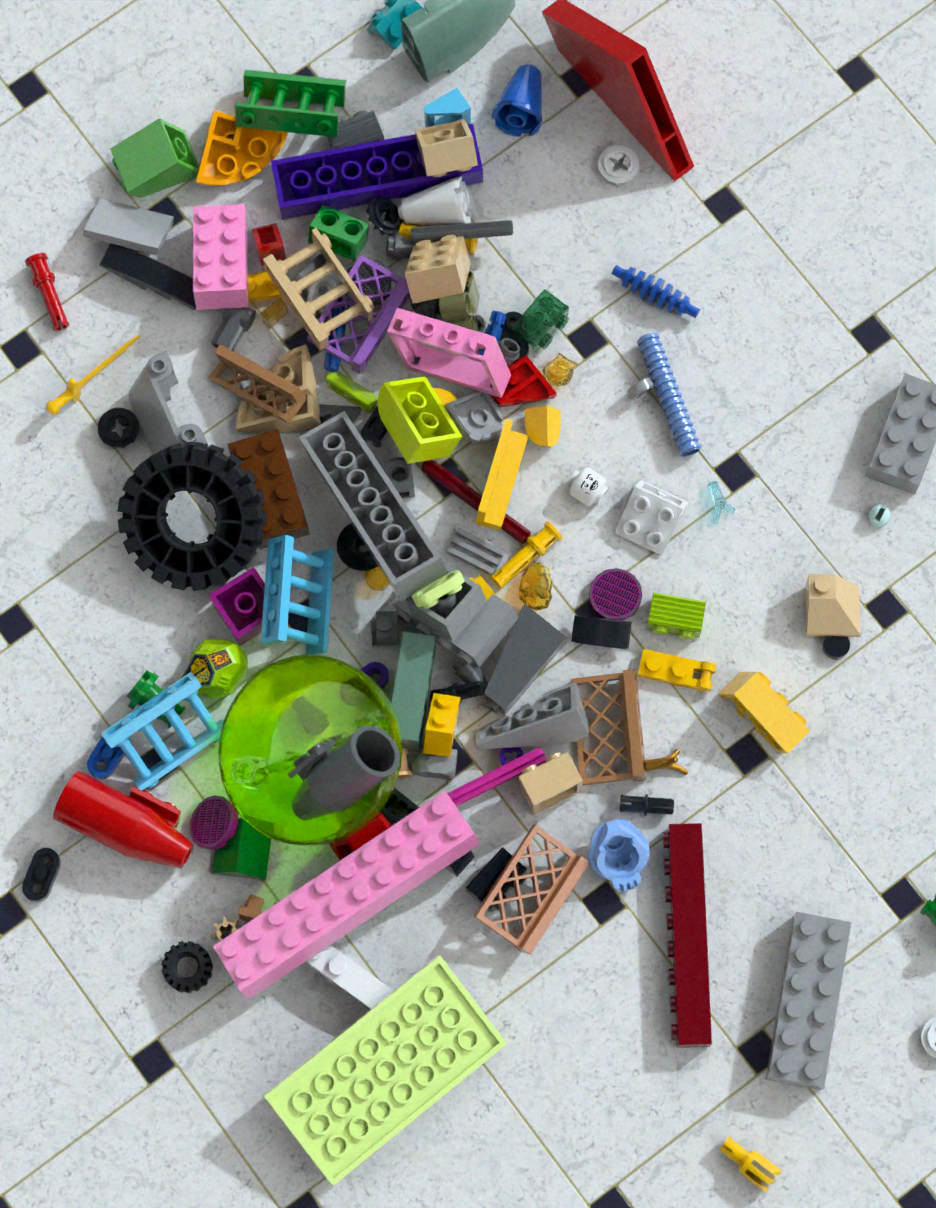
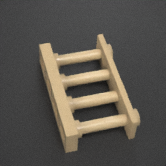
M317 228L312 230V240L314 243L283 261H276L271 254L263 259L265 271L319 351L329 346L328 336L331 331L362 313L368 322L373 320L374 305L367 295L363 297L330 249L332 244L326 234L321 235ZM320 251L328 263L297 282L295 280L291 282L286 275L288 273L287 270ZM332 272L341 281L342 284L312 302H304L300 296L302 290ZM348 292L356 304L329 321L319 323L314 316L316 311Z

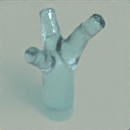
M712 481L708 484L714 502V518L712 523L718 524L722 509L734 513L735 508L728 504L723 497L718 482Z

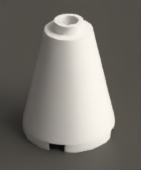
M462 176L454 177L403 198L402 204L398 205L400 219H404L406 224L425 226L471 223V216H466L467 208H470V201L466 183L461 181Z

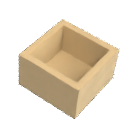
M557 752L546 758L547 763L539 767L533 764L521 771L522 775L519 776L518 787L533 815L581 792L583 780L568 752L563 755Z

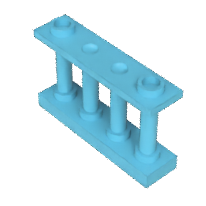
M283 535L268 539L261 644L274 645L291 639L306 643V656L327 653L334 549L329 548L313 552L310 555L293 550L294 537ZM292 561L312 566L311 581L291 575ZM290 586L310 592L309 607L289 601ZM289 613L308 618L307 633L288 628Z
M191 672L101 733L111 749L114 746L120 747L139 774L133 781L141 791L154 787L162 776L210 743L221 741L226 736V732L231 730L223 719L217 723L214 721L197 696V690L202 686ZM183 699L188 700L206 727V730L195 738L192 737L174 710L175 705ZM160 715L166 716L184 743L182 747L173 753L169 752L152 727V720ZM138 730L143 731L162 759L150 769L147 768L129 742V736Z

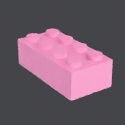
M245 204L193 207V294L197 310L249 307L248 222Z

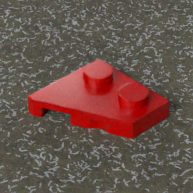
M525 355L508 367L511 377L502 398L491 395L498 406L502 408L553 399L557 396V393L528 356Z

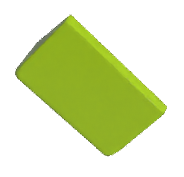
M336 371L327 375L328 388L365 412L371 413L378 404V396L343 373Z

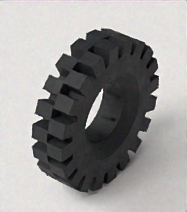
M189 442L186 445L178 443L168 446L143 461L133 471L134 474L127 479L122 489L125 491V494L119 498L117 511L122 512L123 517L117 521L119 533H126L127 540L123 544L128 554L135 552L138 556L134 563L143 572L149 568L153 572L151 578L161 584L170 581L172 582L171 588L185 590L187 587H192L193 591L206 590L211 585L217 587L227 582L248 565L257 554L256 549L262 544L265 535L262 528L267 524V510H262L261 506L265 502L262 489L256 490L253 483L257 479L249 469L245 472L240 467L243 461L234 454L227 457L223 454V448L215 445L203 447V442ZM188 491L191 494L196 492L204 496L207 502L211 503L216 514L214 521L217 524L214 534H210L206 538L207 542L195 544L194 541L188 543L178 538L176 533L171 531L166 519L168 516L166 507L168 501L176 497L174 493Z

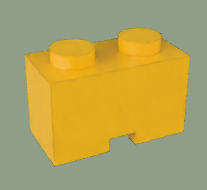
M433 694L425 730L423 753L450 757L458 722L460 697Z

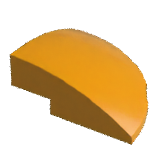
M214 110L211 114L195 183L223 186L245 181L257 175L276 158L286 141L288 132L235 127V116Z

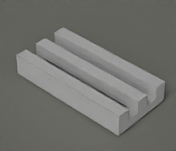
M459 527L455 536L451 539L450 545L446 548V553L489 575L495 573L505 555L504 550ZM460 537L493 553L497 557L495 558L460 540ZM457 545L493 565L490 567L455 549V546Z

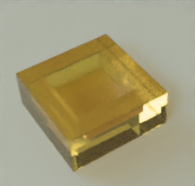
M279 297L261 313L262 321L269 329L289 313L287 303Z

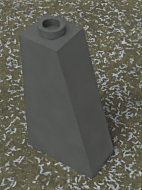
M526 604L522 606L518 614L519 618L514 623L484 692V699L487 701L485 705L496 714L500 711L503 715H506L566 644V636Z

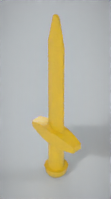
M137 335L121 346L78 383L71 378L67 383L66 390L53 401L49 400L45 407L47 412L51 415H56L60 412L59 409L70 400L76 403L80 398L81 388L122 355L140 335Z

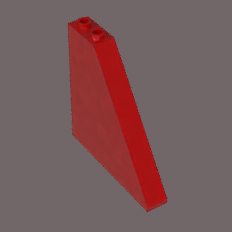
M556 0L541 11L558 51L669 177L676 181L694 167L693 161L647 49L567 0Z

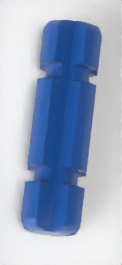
M492 311L489 321H491V324H488L485 334L494 336L497 342L500 340L503 330L500 327L505 323L506 314ZM480 349L479 355L483 356L485 350Z

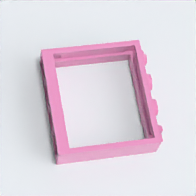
M400 308L396 309L387 332L407 370L502 398L511 373L494 336ZM478 348L485 350L483 356L476 354ZM416 358L420 359L418 365L413 364Z

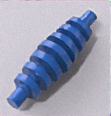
M617 265L614 267L611 274L621 279L623 287L627 288L631 284L630 292L633 294L638 289H641L638 297L642 300L649 294L647 304L652 306L658 298L657 308L662 309L665 303H667V312L672 313L674 308H677L676 315L681 317L683 314H688L697 318L700 309L691 305L690 297L685 295L683 299H680L682 292L678 289L672 295L673 286L670 283L663 290L664 279L659 278L655 285H653L656 276L652 274L644 280L646 275L644 271H639L636 276L634 275L636 268L630 267L629 270H625Z

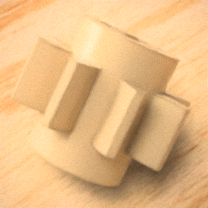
M223 916V923L219 925L213 923L216 933L210 935L211 939L223 940L222 931L224 929L229 931L232 928V933L238 930L236 926L239 920L236 918L231 923Z

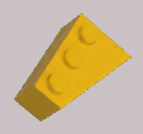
M739 672L718 695L723 700L729 697L738 707L736 712L741 717L745 715L755 725V730L777 752L788 754L810 732L805 726L806 720L798 712H793L787 706L789 702L780 692L775 693L769 686L771 684L770 680L763 673Z

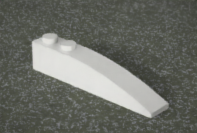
M329 945L304 962L369 1010L393 992L391 988L332 945Z

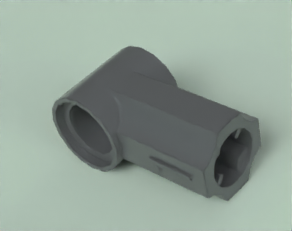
M249 307L226 308L222 317L223 321L214 335L211 345L217 349L221 344L233 351L243 332H247L252 326L256 317V311Z

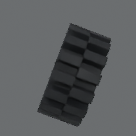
M181 941L176 946L172 945L171 949L165 952V958L161 963L163 968L162 974L166 982L179 992L192 993L191 991L197 992L201 990L200 988L203 985L206 986L208 979H211L213 964L210 955L201 945L195 944L192 941L186 943ZM184 957H192L198 964L196 973L188 978L180 976L177 972V964Z

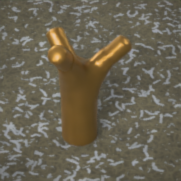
M678 749L666 757L645 760L646 771L671 769L679 771L684 775L688 774V770L676 764L678 761L676 756L680 753Z

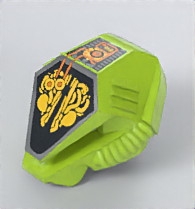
M207 639L195 647L189 658L190 663L181 678L191 672L202 686L197 690V696L204 694L207 698H223L234 694L246 676L248 657L244 649L231 640Z

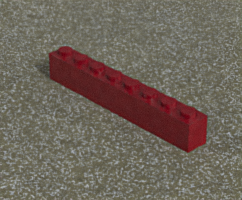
M702 823L669 824L667 832H663V848H668L669 859H664V875H669L670 886H665V902L671 904V913H666L667 930H672V941H667L668 958L673 957V968L668 970L669 985H674V996H670V1013H675L676 1024H671V1040L676 1041L677 1048L710 1047L712 1045Z

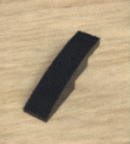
M110 243L99 266L144 290L148 288L168 300L172 298L193 310L196 309L193 294V278L138 252Z

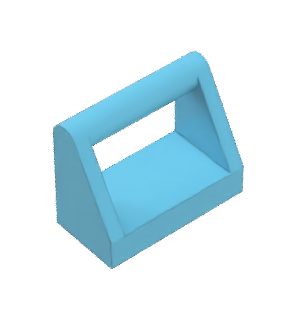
M458 88L424 107L425 127L465 119L467 124H471V107ZM435 116H442L435 120Z

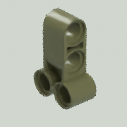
M469 271L464 293L439 298V307L442 318L446 319L447 323L478 331L475 316L480 294L472 271Z

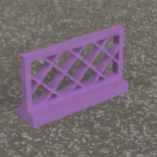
M360 255L348 275L351 279L355 276L356 281L353 282L358 286L363 297L361 285L375 282L378 294L368 297L371 301L380 299L382 308L380 311L373 313V318L375 319L372 323L367 321L368 330L365 333L355 335L352 323L367 320L364 315L356 316L344 323L349 324L351 336L337 339L334 329L332 331L334 339L329 340V346L323 349L352 366V370L359 374L362 373L387 334L396 309H402L411 296L406 278L403 279L363 255ZM363 264L372 269L374 277L360 280L358 270ZM389 279L396 283L393 291L382 293L379 281ZM344 294L328 304L318 322L325 323L327 318L329 320L332 319L331 312L333 309L344 307L347 310L349 305L356 303L353 299L346 301ZM308 335L307 341L315 345L311 337ZM353 341L355 350L350 357L340 351L339 343Z

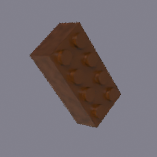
M272 430L228 443L230 454H234L243 461L240 467L245 472L249 469L257 479L253 484L256 490L262 489L265 502L261 506L262 510H267V524L262 528L265 535L259 550L267 548L268 539L288 535L297 539L310 535L279 430Z

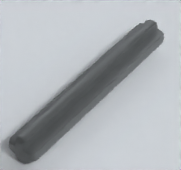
M511 220L413 227L411 228V240L413 243L423 240H430L432 242L439 241L447 235L464 236V239L513 235V222Z

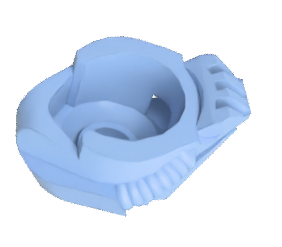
M615 819L602 823L595 828L591 836L587 854L590 866L600 877L611 880L616 890L625 892L636 889V886L641 882L639 872L643 870L649 859V841L628 820Z

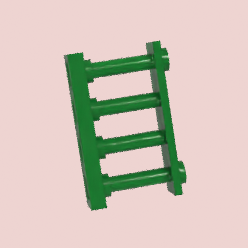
M245 70L244 97H248L246 104H235V127L337 137L338 113H333L334 106H345L346 80ZM258 99H272L273 104L272 106L257 105ZM283 102H299L298 108H283ZM309 103L324 105L323 112L308 110Z

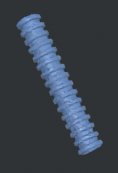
M658 333L643 335L637 341V345L641 347L640 353L644 354L642 356L643 360L647 361L645 366L649 368L648 374L652 376L651 381L655 383L654 389L658 390L656 395L660 397L659 403L663 405L662 411L666 412L665 418L669 419L667 424L672 427L670 432L674 434V441H677L676 447L680 449L679 455L683 457L691 456L699 452L702 446L700 443H697L699 438L695 436L696 430L692 428L693 423L689 421L690 415L686 414L687 407L683 406L685 404L684 400L680 399L682 394L678 392L679 386L675 384L676 378L672 377L673 371L669 370L671 365L667 362L668 357L664 355L665 349L661 348L662 342L658 340L660 336Z

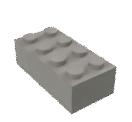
M905 373L868 467L866 477L915 495L936 443V384Z

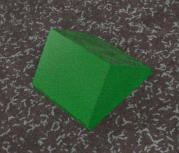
M238 818V826L232 839L229 838L225 842L226 845L215 850L212 874L266 880L273 825L246 818Z

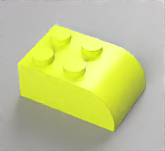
M418 377L382 384L378 394L379 414L406 462L410 464L450 457L461 440L462 435L427 378Z

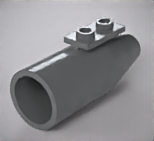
M365 725L354 731L332 750L330 748L336 744L333 739L324 746L319 742L307 752L310 756L305 753L293 762L296 768L287 774L290 779L298 774L303 780L292 800L294 814L301 820L308 821L346 810L397 770L400 761L399 751L392 737L379 727Z

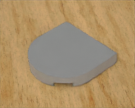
M475 391L444 406L460 434L470 442L488 444L494 441L501 433L503 416L490 394Z

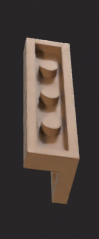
M220 344L214 351L220 362L209 375L210 381L289 424L307 400L297 385ZM227 367L233 370L232 378L224 380L219 378ZM250 379L253 388L241 390L239 382ZM270 390L272 398L260 401L258 393ZM292 402L293 404L285 414L279 411L278 403Z

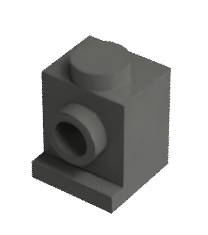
M376 611V618L371 620L372 645H399L398 611Z

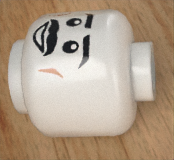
M589 467L584 468L581 472L575 470L568 481V484L571 485L569 493L585 506L598 505L608 490L606 478Z

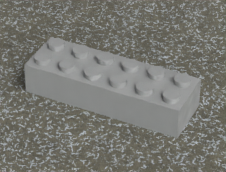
M796 912L793 916L766 1080L816 1090L824 1088L851 922Z

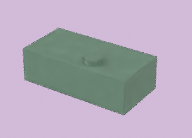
M403 631L393 696L389 697L387 713H390L387 733L395 741L397 748H407L408 751L420 753L437 650L436 636Z

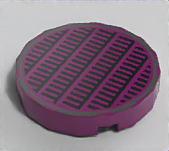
M618 568L607 569L598 574L591 583L589 600L592 608L603 619L624 620L630 618L639 609L642 599L641 585L637 578L627 570Z
M214 795L205 798L198 804L190 820V834L193 841L198 846L208 850H217L226 845L225 842L229 838L232 839L236 833L238 826V811L236 807L233 806L229 799L222 796Z

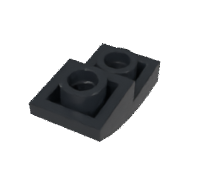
M577 614L574 615L571 642L628 649L632 622Z

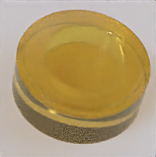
M379 567L365 572L366 583L371 589L381 591L390 585Z

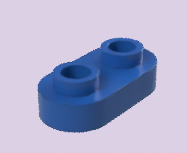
M102 736L88 758L87 768L93 777L106 779L114 773L125 754L120 747H113L111 749ZM100 762L107 763L104 770H98L97 766Z

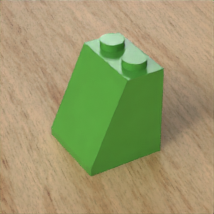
M160 118L110 148L114 157L112 162L122 177V187L128 194L139 198L197 177L199 164L185 130Z

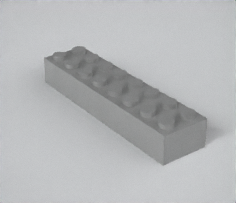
M345 411L299 437L309 459L401 602L411 597L419 589L448 574L442 558Z

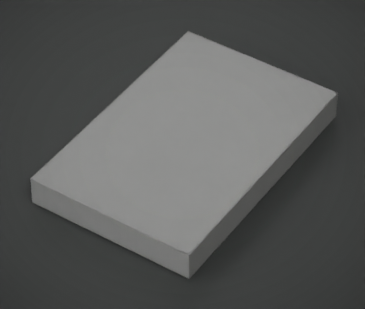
M100 198L83 229V236L158 255L173 225L174 217Z

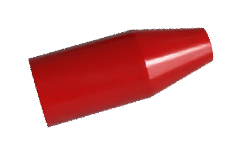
M77 771L70 778L57 801L53 813L54 820L130 858L182 869L190 857L194 846L174 828H177L179 825L181 810L177 809L174 804L163 802L155 798L150 792L146 790L141 791L135 787H132L130 796L81 771Z

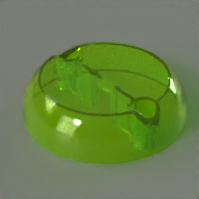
M309 654L281 659L256 673L242 687L231 703L223 721L219 739L218 754L221 779L233 807L252 828L262 835L275 841L296 846H318L341 841L367 826L383 809L394 790L402 760V735L396 712L382 688L369 675L352 664L328 656ZM376 724V727L383 729L392 737L397 745L400 756L398 768L392 775L346 810L308 821L301 820L294 814L292 800L303 780L298 774L291 779L287 774L296 768L293 762L305 753L310 756L307 752L319 742L324 746L333 739L336 744L330 748L332 750L354 731L365 725L374 726Z

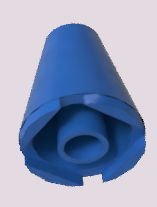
M526 64L519 66L495 104L491 118H494L496 121L495 126L499 130L515 137H521L522 133H529V136H533L539 132L542 125V75L540 70L534 65Z

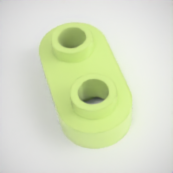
M459 570L452 571L416 591L412 595V599L417 607L430 608L437 604L438 598L446 593L452 595L462 589L461 584L465 580Z

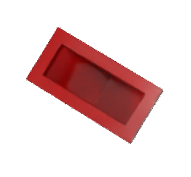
M277 223L252 229L261 266H264L263 259L271 254L276 261L286 259Z

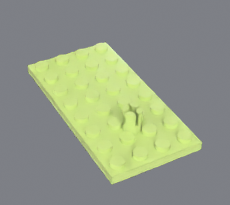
M438 955L264 1094L263 1097L330 1185L334 1186L507 1043L443 958Z

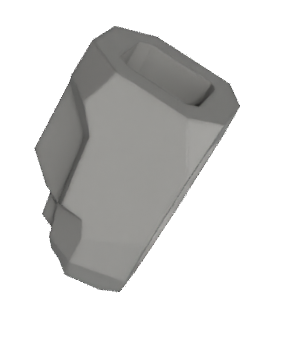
M452 749L450 757L422 753L413 761V772L423 777L454 779L458 752Z

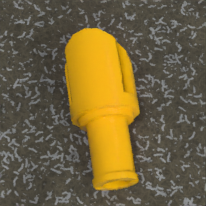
M730 1136L719 1149L720 1152L739 1165L738 1169H740L739 1173L765 1193L769 1190L768 1184H773L776 1180L774 1175H779L782 1172L780 1168L756 1150L748 1152L731 1139Z

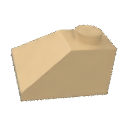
M808 574L805 585L806 636L860 637L859 586L837 575Z

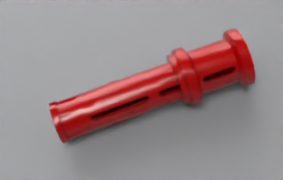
M37 253L28 257L25 260V264L27 267H30L34 278L32 280L33 285L40 290L53 325V330L61 331L58 320L61 321L64 329L69 327L70 324L67 321L53 284L55 282V275L50 272L47 265V254Z

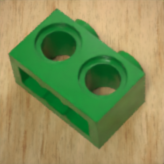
M324 205L321 206L309 226L308 243H314L312 240V230L317 228L321 235L326 234L332 244L330 249L333 253L352 261L357 259L368 240L369 223Z

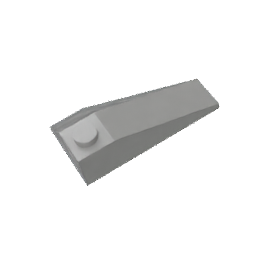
M576 682L543 694L544 700L533 706H530L529 703L521 706V710L512 717L502 716L476 730L475 745L477 750L564 745L569 742H578L584 737L589 736L588 720Z

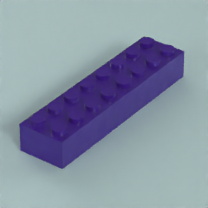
M467 124L473 136L478 165L473 166L468 171H450L441 177L426 175L415 134L272 160L271 165L281 218L284 220L317 214L322 205L338 210L368 204V202L378 196L386 197L390 200L408 197L458 176H462L461 181H465L466 186L483 183V167L474 125Z

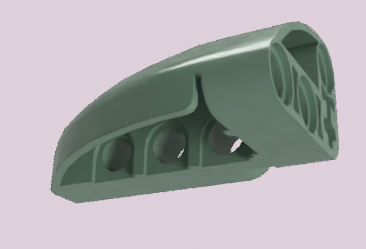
M427 0L424 2V8L428 13L423 9H419L401 20L404 51L426 83L447 72V70L449 73H452L476 55L497 34L512 13L516 0Z

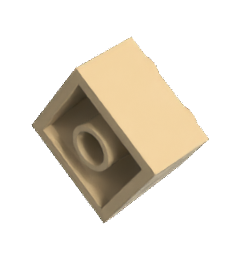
M465 119L415 130L423 167L427 176L441 177L450 171H468L473 166L478 165L473 136Z

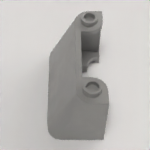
M167 350L149 359L129 390L128 396L135 415L153 454L178 443L186 445L189 442H203V447H209L199 426L186 424L177 428L166 402L171 400V388L173 385L178 384V380Z

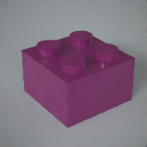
M254 567L208 595L215 610L239 646L256 637L262 631L265 583Z

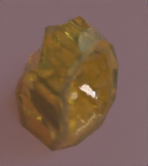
M541 562L534 563L528 566L522 574L519 586V599L533 610L548 608L552 599L551 589L553 580L550 577V569Z

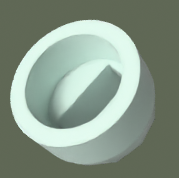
M881 504L873 506L868 514L869 522L875 527L885 526L890 519L889 509ZM879 510H882L884 513L879 521L875 517Z

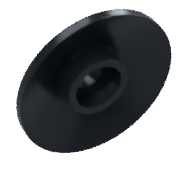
M351 523L340 532L337 539V552L341 561L347 567L357 571H369L379 567L369 551H359V548L365 544Z

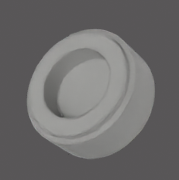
M648 377L633 385L627 392L631 399L635 400L654 388V384Z

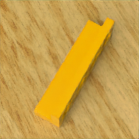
M505 419L475 521L477 525L501 531L528 440V435L511 431L513 421Z

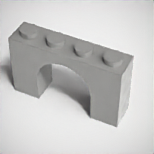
M492 594L487 603L452 642L413 617L405 600L401 602L397 596L392 602L396 611H398V618L406 624L412 622L421 634L436 636L437 644L446 651L454 650L458 653L457 657L467 665H470L472 662L479 668L519 618L514 607Z

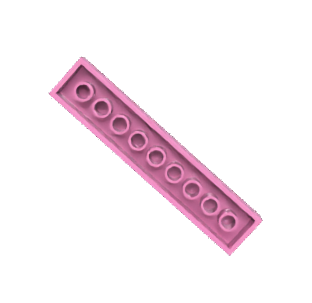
M445 790L215 944L213 948L240 992L248 999H251L481 843Z

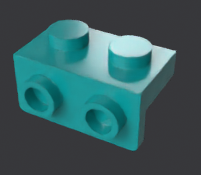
M385 0L384 4L386 6L381 12L377 11L370 18L369 22L371 25L366 31L370 34L376 33L393 50L397 49L402 43L401 20L419 9H423L426 12L416 0Z

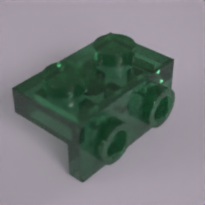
M544 289L512 326V331L532 345L533 352L538 353L541 348L545 350L553 340L552 335L557 329L562 330L569 321V307Z

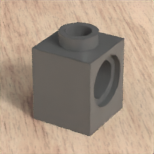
M403 457L392 458L389 462H384L385 473L402 498L415 497L411 463L408 464ZM396 473L406 475V478L400 482L392 479Z

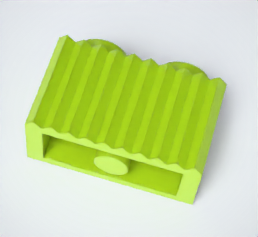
M653 592L647 629H652V633L657 635H668V632L679 634L678 637L685 640H694V637L700 638L706 601Z

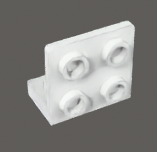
M641 480L631 494L615 533L662 555L679 518L685 512L689 502Z

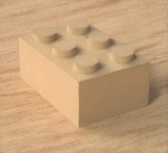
M447 235L439 241L423 240L413 246L405 272L412 303L464 293L471 266L464 236Z

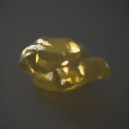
M559 353L556 359L544 366L542 370L543 376L551 386L561 387L567 385L571 381L573 371L578 364Z

